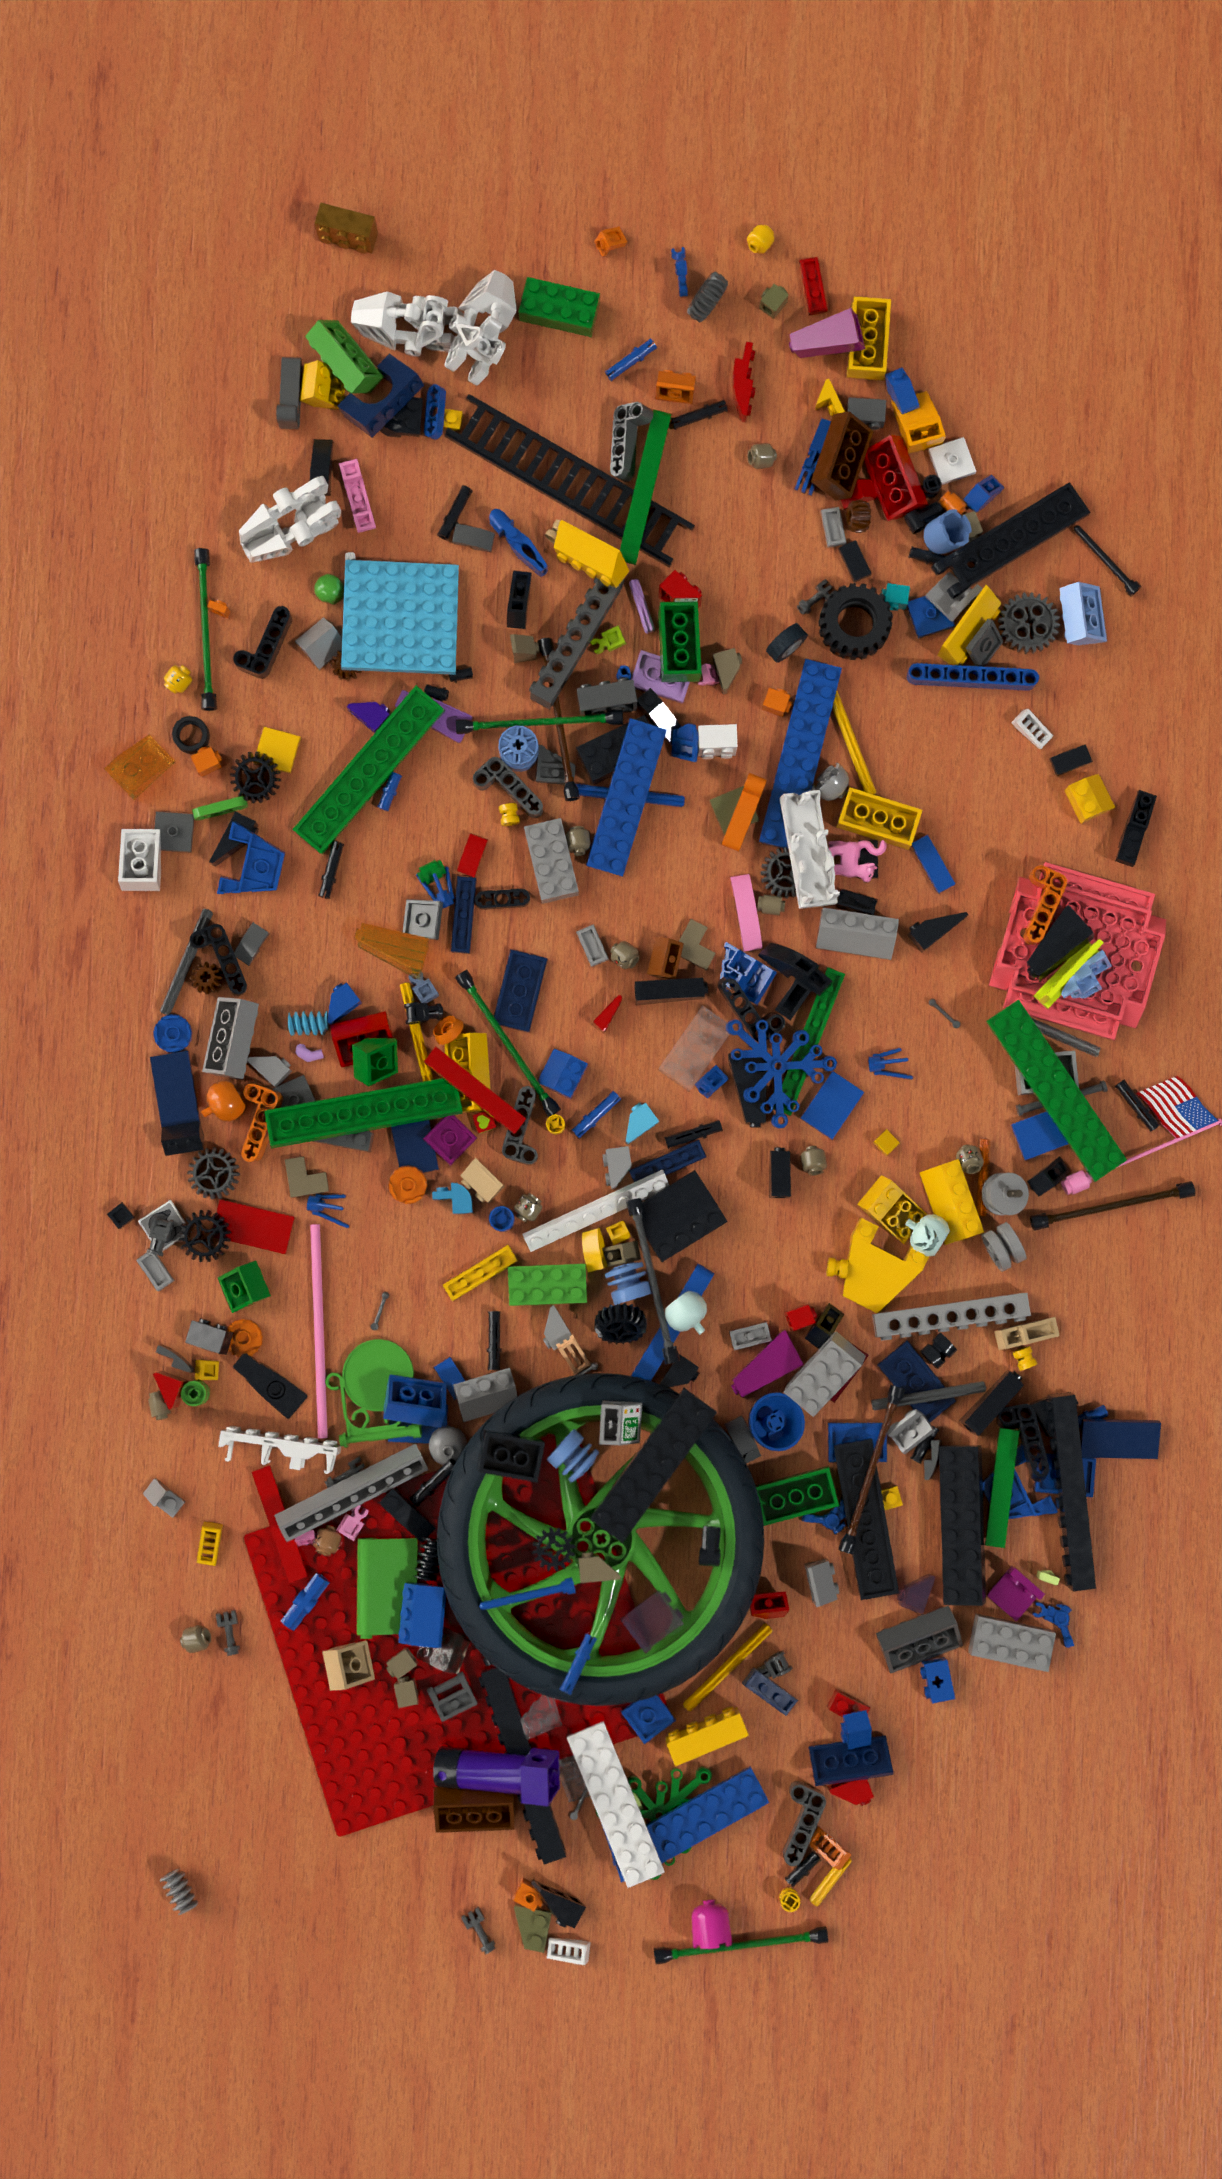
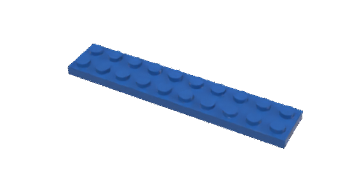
M805 659L759 843L783 849L784 847L788 848L780 797L787 793L801 795L812 789L842 671L841 667Z

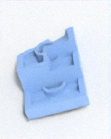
M1103 950L1088 959L1068 980L1061 992L1063 998L1069 995L1072 998H1087L1102 989L1095 976L1112 967Z

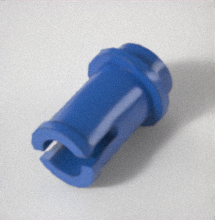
M626 665L620 666V670L618 669L616 674L617 680L622 678H629L631 680L629 667Z

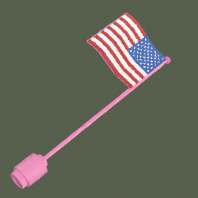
M1178 1076L1136 1093V1095L1150 1107L1160 1123L1176 1139L1131 1157L1120 1166L1216 1125L1221 1126L1222 1119H1216L1202 1105L1189 1085ZM1081 1170L1065 1177V1180L1061 1181L1064 1192L1067 1195H1074L1090 1188L1092 1178L1087 1172L1084 1173Z

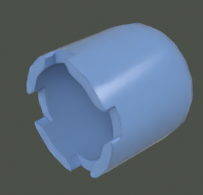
M956 509L948 510L929 522L924 529L923 538L929 550L936 554H946L969 542V533L972 532L968 518L965 515H960Z

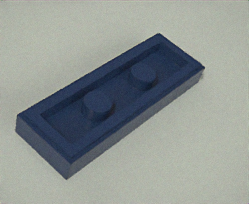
M755 1668L750 1671L742 1682L746 1688L785 1716L788 1715L798 1701L794 1696Z

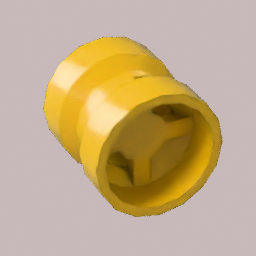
M516 803L499 806V813L502 814L501 826H513L520 823L519 816L516 813L518 811Z
M557 1114L549 1116L546 1121L547 1130L554 1135L562 1133L565 1129L563 1117Z
M829 1257L826 1276L833 1277L835 1275L846 1279L848 1260L842 1259L838 1261L835 1258Z
M1031 1346L1012 1352L1014 1358L1018 1361L1019 1371L1037 1365L1036 1359L1032 1356Z
M786 1887L780 1892L779 1900L782 1908L787 1912L796 1911L800 1906V1898L794 1888Z

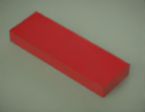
M818 257L799 260L809 315L827 313L828 308Z

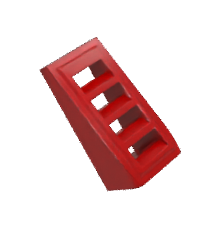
M618 995L593 1021V1024L603 1034L606 1032L622 1002L623 997L621 995Z

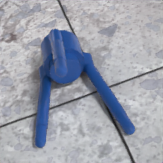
M448 866L445 867L448 892L447 890L443 891L436 873L433 874L439 890V893L436 894L437 898L426 882L421 883L433 901L443 902V908L453 905V899H455Z
M901 1048L873 1054V1057H868L869 1072H874V1075L913 1079L911 1075L881 1070L885 1069V1064L901 1063L909 1060L908 1058L888 1060L881 1058L900 1052Z
M316 1194V1196H309L307 1210L312 1211V1215L320 1216L340 1226L349 1228L348 1224L320 1212L324 1208L343 1210L342 1206L327 1204L322 1199L346 1198V1195Z

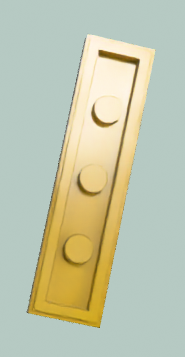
M507 1245L443 1284V1287L453 1302L518 1262L510 1246Z

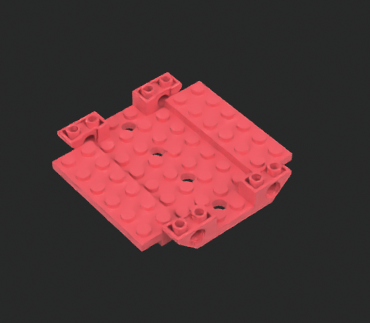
M1045 862L1043 866L1057 871L1067 878V886L1045 935L1064 908L1069 905L1094 932V939L1090 943L1093 944L1098 939L1104 942L1097 950L1104 951L1112 967L1095 976L1102 989L1087 998H1072L1071 995L1063 998L1061 995L1048 1009L1034 997L1037 991L1063 964L1041 981L1037 978L1033 979L1027 972V961L1040 942L1036 945H1028L1024 938L1021 937L1020 931L1027 928L1044 889L1033 885L1029 879L1022 877L1018 879L1009 911V921L1001 948L998 949L988 986L1007 991L1003 1005L1004 1009L1019 999L1031 1017L1109 1040H1115L1119 1024L1136 1028L1144 1012L1166 935V919L1151 915V908L1155 897L1153 893ZM1042 873L1040 875L1039 880H1043L1044 878ZM1054 879L1053 885L1061 888V882ZM1045 897V902L1048 905H1053V899ZM1043 914L1037 915V919L1040 922L1044 923L1046 921V917ZM1036 927L1035 931L1031 933L1032 939L1036 938L1035 934L1039 928ZM1133 961L1140 963V971H1134L1131 968Z

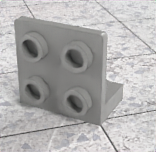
M948 572L926 594V598L953 622L982 591V588L977 584L973 589L969 587L958 597L951 599L947 589L959 582V580Z

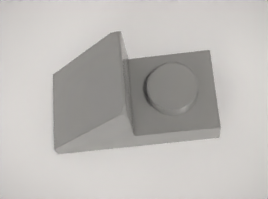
M154 1478L143 1493L154 1507L158 1506L172 1518L186 1502L156 1478Z

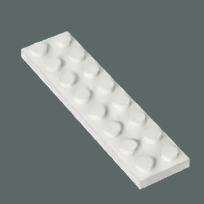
M604 1721L567 1736L627 1887H632L665 1873Z

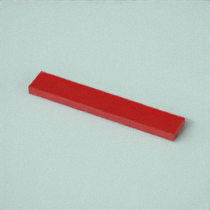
M436 1046L423 1061L511 1133L515 1134L526 1120L523 1115Z
M271 1465L253 1471L252 1475L289 1584L309 1577L295 1538L286 1542L274 1516L286 1509Z

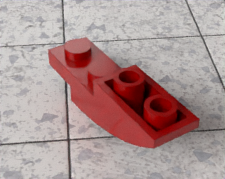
M747 341L743 359L735 358L732 380L734 402L742 422H746V417L751 416L752 405L749 402L750 398L754 399L756 387H753L754 380L750 379L752 368L749 367L750 361L754 362L756 350H752L753 343Z

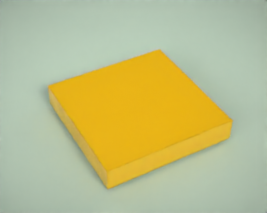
M264 727L257 752H260V758L263 753H266V761L272 757L274 760L271 765L278 764L275 770L291 774L301 737ZM257 761L253 762L256 765H263L262 763Z

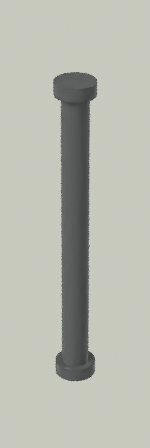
M1103 1080L1100 1081V1084L1082 1088L1080 1091L1084 1096L1100 1091L1107 1092V1085ZM1040 1101L1022 1106L1020 1104L1016 1105L1018 1116L1043 1108Z

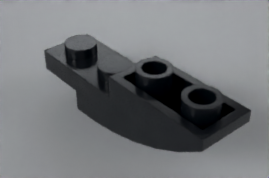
M1142 790L1138 791L1119 842L1116 862L1134 867L1144 833L1148 828L1157 798L1156 795Z
M769 943L758 955L784 976L789 978L792 975L818 996H821L833 982L818 970L819 965L788 947Z

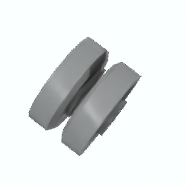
M1007 1222L997 1226L996 1231L998 1234L990 1230L981 1235L991 1259L1001 1272L1011 1268V1260L1018 1264L1027 1259L1018 1236Z

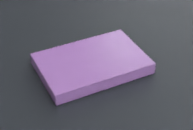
M643 650L640 651L631 680H634L635 689L646 692L651 688L658 696L683 704L690 682H662L660 656Z

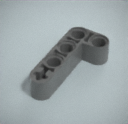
M282 357L280 405H277L276 410L280 429L300 428L301 358Z
M640 402L620 405L614 411L610 472L613 476L624 482L631 481L635 474L638 426L650 423L653 419L652 409Z
M499 757L490 758L474 773L473 782L478 790H486L496 781L528 816L538 818L543 814L541 800ZM497 763L501 766L498 771L491 770L493 764ZM480 776L487 778L484 784L477 783V779ZM507 777L514 779V782L510 785L505 784L503 781ZM519 791L527 793L524 798H518L516 794ZM529 800L533 806L538 805V811H531V805L528 803Z
M530 1086L520 1089L514 1106L516 1111L519 1109L527 1111L526 1120L520 1127L522 1134L519 1137H513L511 1132L507 1130L502 1146V1153L505 1158L526 1165H533L538 1160V1154L534 1148L522 1145L536 1100L535 1090ZM527 1091H530L532 1098L527 1100V1105H530L529 1108L525 1105H519V1102L524 1103L525 1098L522 1094L527 1093ZM510 1145L516 1148V1153L512 1156L507 1155L505 1152L506 1148ZM527 1151H532L535 1154L532 1161L524 1159V1154Z
M794 1781L789 1787L791 1798L803 1805L783 1849L784 1860L789 1866H797L802 1861L826 1806L824 1794L820 1790L801 1781ZM798 1787L804 1789L801 1796L793 1794L794 1790ZM814 1796L822 1798L819 1804L811 1802ZM807 1814L814 1816L813 1820L809 1823L803 1821ZM802 1832L806 1835L802 1841L795 1839L798 1833ZM794 1849H795L796 1857L793 1856V1857L790 1859L788 1854H789V1853L792 1854V1853L794 1852Z

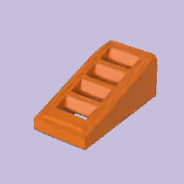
M818 1827L813 1833L809 1845L834 1868L841 1870L851 1857V1853L822 1828ZM823 1835V1836H824L823 1840H822V1841L819 1843V1845L817 1846V1845H816L817 1841H818V1840L820 1839V1837ZM829 1841V1842H830L829 1845H828V1846L826 1847V1849L823 1851L822 1848H823V1847L826 1845V1843ZM834 1847H836L832 1855L829 1856L828 1854L832 1851Z

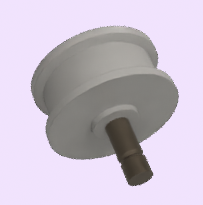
M1015 1173L994 1174L985 1181L982 1187V1201L985 1207L996 1215H1015L1021 1212L1028 1202L1029 1191L1027 1184Z

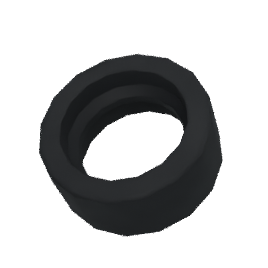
M187 716L182 717L176 722L173 727L172 737L181 751L187 754H196L200 748L207 747L210 733L201 719ZM190 724L198 726L202 731V739L193 746L185 745L180 739L182 728Z

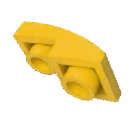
M600 1228L583 1232L582 1247L587 1271L591 1272L608 1267L602 1250L605 1247Z

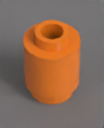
M951 491L945 493L939 501L942 504L941 507L946 512L956 509L960 515H964L967 512L965 509L967 504L956 493Z

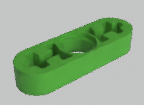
M240 796L197 807L192 812L194 819L198 821L245 809L248 807V803L244 800L245 796Z

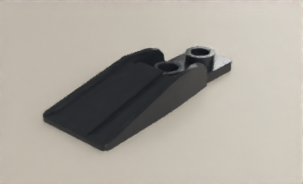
M243 1353L233 1365V1368L245 1377L246 1381L287 1419L295 1413L307 1398L305 1392L274 1369L263 1363L259 1364L247 1353Z

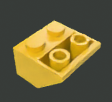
M319 360L304 364L299 401L313 407L340 410L338 405L344 400V384L334 376L333 370L329 365Z

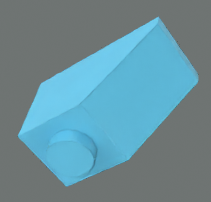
M638 1103L631 1108L633 1112L630 1113L626 1136L627 1145L659 1123V1120L647 1103L643 1105Z

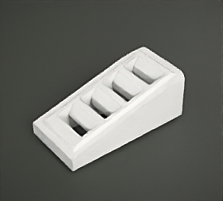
M1029 709L1023 710L1011 722L1038 749H1042L1053 737L1050 731ZM1027 718L1028 720L1023 724L1022 721ZM1032 723L1033 726L1028 730L1027 727ZM1038 728L1039 731L1033 735L1032 733ZM1043 733L1045 736L1038 741L1037 738Z
M549 1938L548 1959L585 1965L589 1960L590 1942ZM555 1944H558V1945H559V1946H558V1954H554V1953H555ZM563 1945L566 1946V1955L563 1954ZM571 1947H574V1956L571 1955ZM579 1949H582V1956H579Z

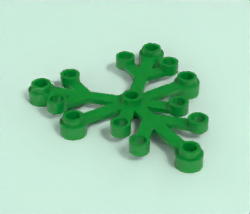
M704 1766L699 1767L695 1772V1778L679 1791V1784L683 1773L680 1768H673L670 1772L672 1777L670 1800L665 1804L664 1797L668 1790L665 1781H658L655 1785L657 1791L655 1805L641 1788L642 1783L639 1777L632 1775L627 1780L629 1785L632 1782L637 1783V1787L631 1788L633 1793H636L649 1809H640L642 1817L653 1821L657 1819L655 1816L658 1812L664 1815L675 1806H680L689 1801L690 1799L685 1797L700 1784L710 1782L712 1778L710 1770ZM679 1771L680 1775L679 1777H674L673 1773ZM707 1773L708 1776L706 1779H701V1774ZM664 1784L665 1788L664 1790H659L658 1786ZM692 1847L683 1851L682 1854L688 1853ZM675 1856L671 1862L666 1861L664 1863L667 1866L673 1865L675 1863ZM661 1874L650 1879L657 1880Z

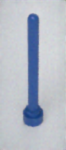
M566 1578L558 1585L481 1602L480 1609H491L563 1592V1594L567 1593L568 1595L574 1594L576 1592L573 1578Z

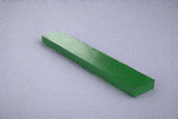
M999 1428L985 1546L1005 1548L1019 1431Z

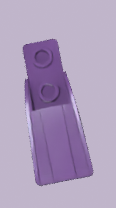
M405 690L401 692L395 704L396 708L409 692ZM433 699L445 709V712L431 729L457 743H461L465 734L457 735L456 719L472 720V716Z

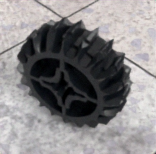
M248 752V758L245 755H241L242 761L239 759L235 760L239 766L231 767L236 771V773H230L231 777H235V780L230 781V783L237 785L233 788V791L240 790L238 797L245 794L244 800L248 801L251 797L252 803H256L257 798L259 803H262L264 801L263 796L266 800H270L269 793L276 795L273 788L279 789L280 786L275 783L282 780L281 778H276V774H281V771L274 770L278 767V764L271 765L274 760L272 757L266 761V753H263L261 758L260 752H255V755L252 752ZM254 761L263 764L256 770H253L252 768H249L247 766L249 763ZM266 769H268L270 775L269 784L264 779ZM243 770L244 773L247 775V781L245 783V786L242 782ZM257 773H258L257 778L259 779L260 782H258V781H254V782H253V779H254L253 774H257ZM256 784L265 789L260 793L249 791Z
M200 1210L199 1217L196 1213H192L193 1220L187 1217L186 1221L189 1224H181L183 1228H186L185 1231H179V1234L184 1235V1238H180L179 1242L186 1243L181 1246V1249L188 1248L185 1253L187 1256L193 1252L192 1260L199 1256V1262H203L204 1257H206L207 1262H211V1255L217 1260V1252L220 1255L225 1254L222 1247L229 1249V1246L224 1243L225 1241L231 1242L232 1239L226 1238V1234H231L232 1232L230 1230L225 1231V1228L229 1227V1223L221 1224L225 1220L224 1217L217 1220L219 1213L215 1212L211 1217V1210H207L206 1216L204 1211ZM209 1220L217 1227L208 1230L201 1221ZM196 1225L197 1235L191 1240V1231ZM203 1231L211 1233L207 1236V1242L206 1239L198 1240L203 1236ZM220 1232L219 1243L214 1248L213 1238ZM203 1243L209 1252H200L194 1245Z
M617 1303L614 1306L610 1304L609 1307H603V1310L598 1311V1315L595 1316L594 1328L598 1337L602 1338V1341H608V1344L613 1342L616 1345L618 1343L624 1345V1343H632L633 1340L638 1341V1338L643 1337V1334L646 1333L647 1319L643 1310H640L639 1307H634L633 1304L626 1305L624 1303L619 1305Z

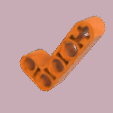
M752 773L748 774L721 845L738 852L740 851L767 779Z
M1042 865L1035 867L1029 875L1030 882L1044 890L1023 936L1024 941L1028 945H1036L1044 938L1067 886V878L1063 874ZM1035 872H1041L1044 876L1043 880L1037 879ZM1054 879L1061 882V888L1053 885ZM1045 897H1051L1054 902L1053 905H1048L1045 902ZM1038 914H1043L1046 917L1044 923L1037 919ZM1036 927L1039 928L1035 934L1036 938L1032 939L1031 933L1035 931Z
M251 1083L245 1086L243 1093L246 1099L257 1103L258 1107L241 1154L244 1160L257 1162L262 1159L269 1142L267 1124L263 1121L262 1116L265 1110L281 1108L283 1096L279 1091L260 1084ZM254 1087L258 1090L256 1097H253L251 1094ZM271 1094H274L275 1096V1102L273 1104L269 1102V1096ZM258 1130L262 1132V1138L260 1140L256 1138V1133ZM251 1150H253L255 1156H252V1154L250 1153Z

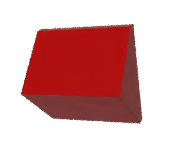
M164 1371L153 1373L168 1410L179 1407L182 1400L181 1390L188 1383V1380Z

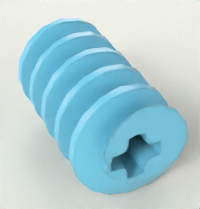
M295 1011L293 1017H291L289 1012L288 1029L290 1035L294 1036L297 1031L298 1035L301 1036L303 1031H305V1034L309 1036L311 1030L314 1035H317L319 1030L321 1035H325L329 1028V1022L327 1021L328 1011L325 1012L324 1017H322L320 1011H318L316 1017H314L312 1011H310L309 1017L306 1016L305 1011L302 1012L301 1017L298 1016L297 1011Z

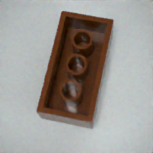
M850 411L833 414L811 479L813 484L834 500L852 497L873 434V430Z
M434 1787L433 1808L436 1833L515 1830L514 1794Z

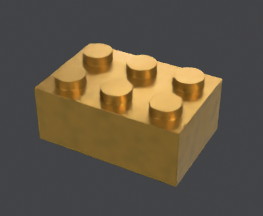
M320 202L314 224L318 239L321 242L337 244L344 249H356L363 254L367 252L373 253L378 235L375 216Z

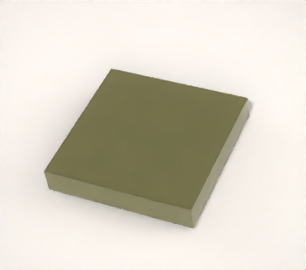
M744 786L709 801L724 836ZM756 811L750 825L759 821Z

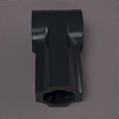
M935 502L921 510L915 509L904 516V519L912 534H916L924 530L929 522L944 512L941 505Z
M703 1526L699 1565L719 1567L721 1527Z

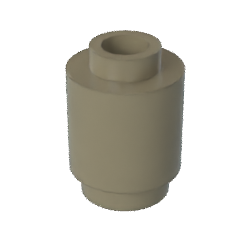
M759 896L757 911H762V914L780 916V912L785 910L786 901H782V897Z
M161 1392L150 1393L148 1402L151 1417H156V1420L168 1418L167 1414H170L171 1411L168 1410Z

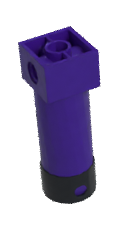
M441 1746L437 1751L434 1761V1783L437 1787L519 1794L523 1804L549 1806L560 1789L559 1751L532 1748L528 1755L524 1756Z

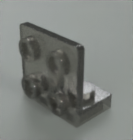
M443 1626L441 1648L420 1646L416 1658L444 1672L457 1674L460 1671L471 1640L465 1633L454 1632Z

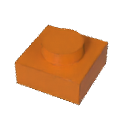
M210 600L207 606L209 611L228 619L230 610L227 604L220 600H216V602Z

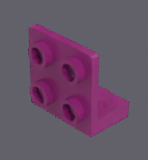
M1010 1566L987 1594L995 1604L1015 1621L1023 1615L1036 1598L1041 1600L1045 1595L1013 1566Z

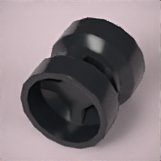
M936 475L927 476L921 486L927 499L935 498L941 489L942 482Z

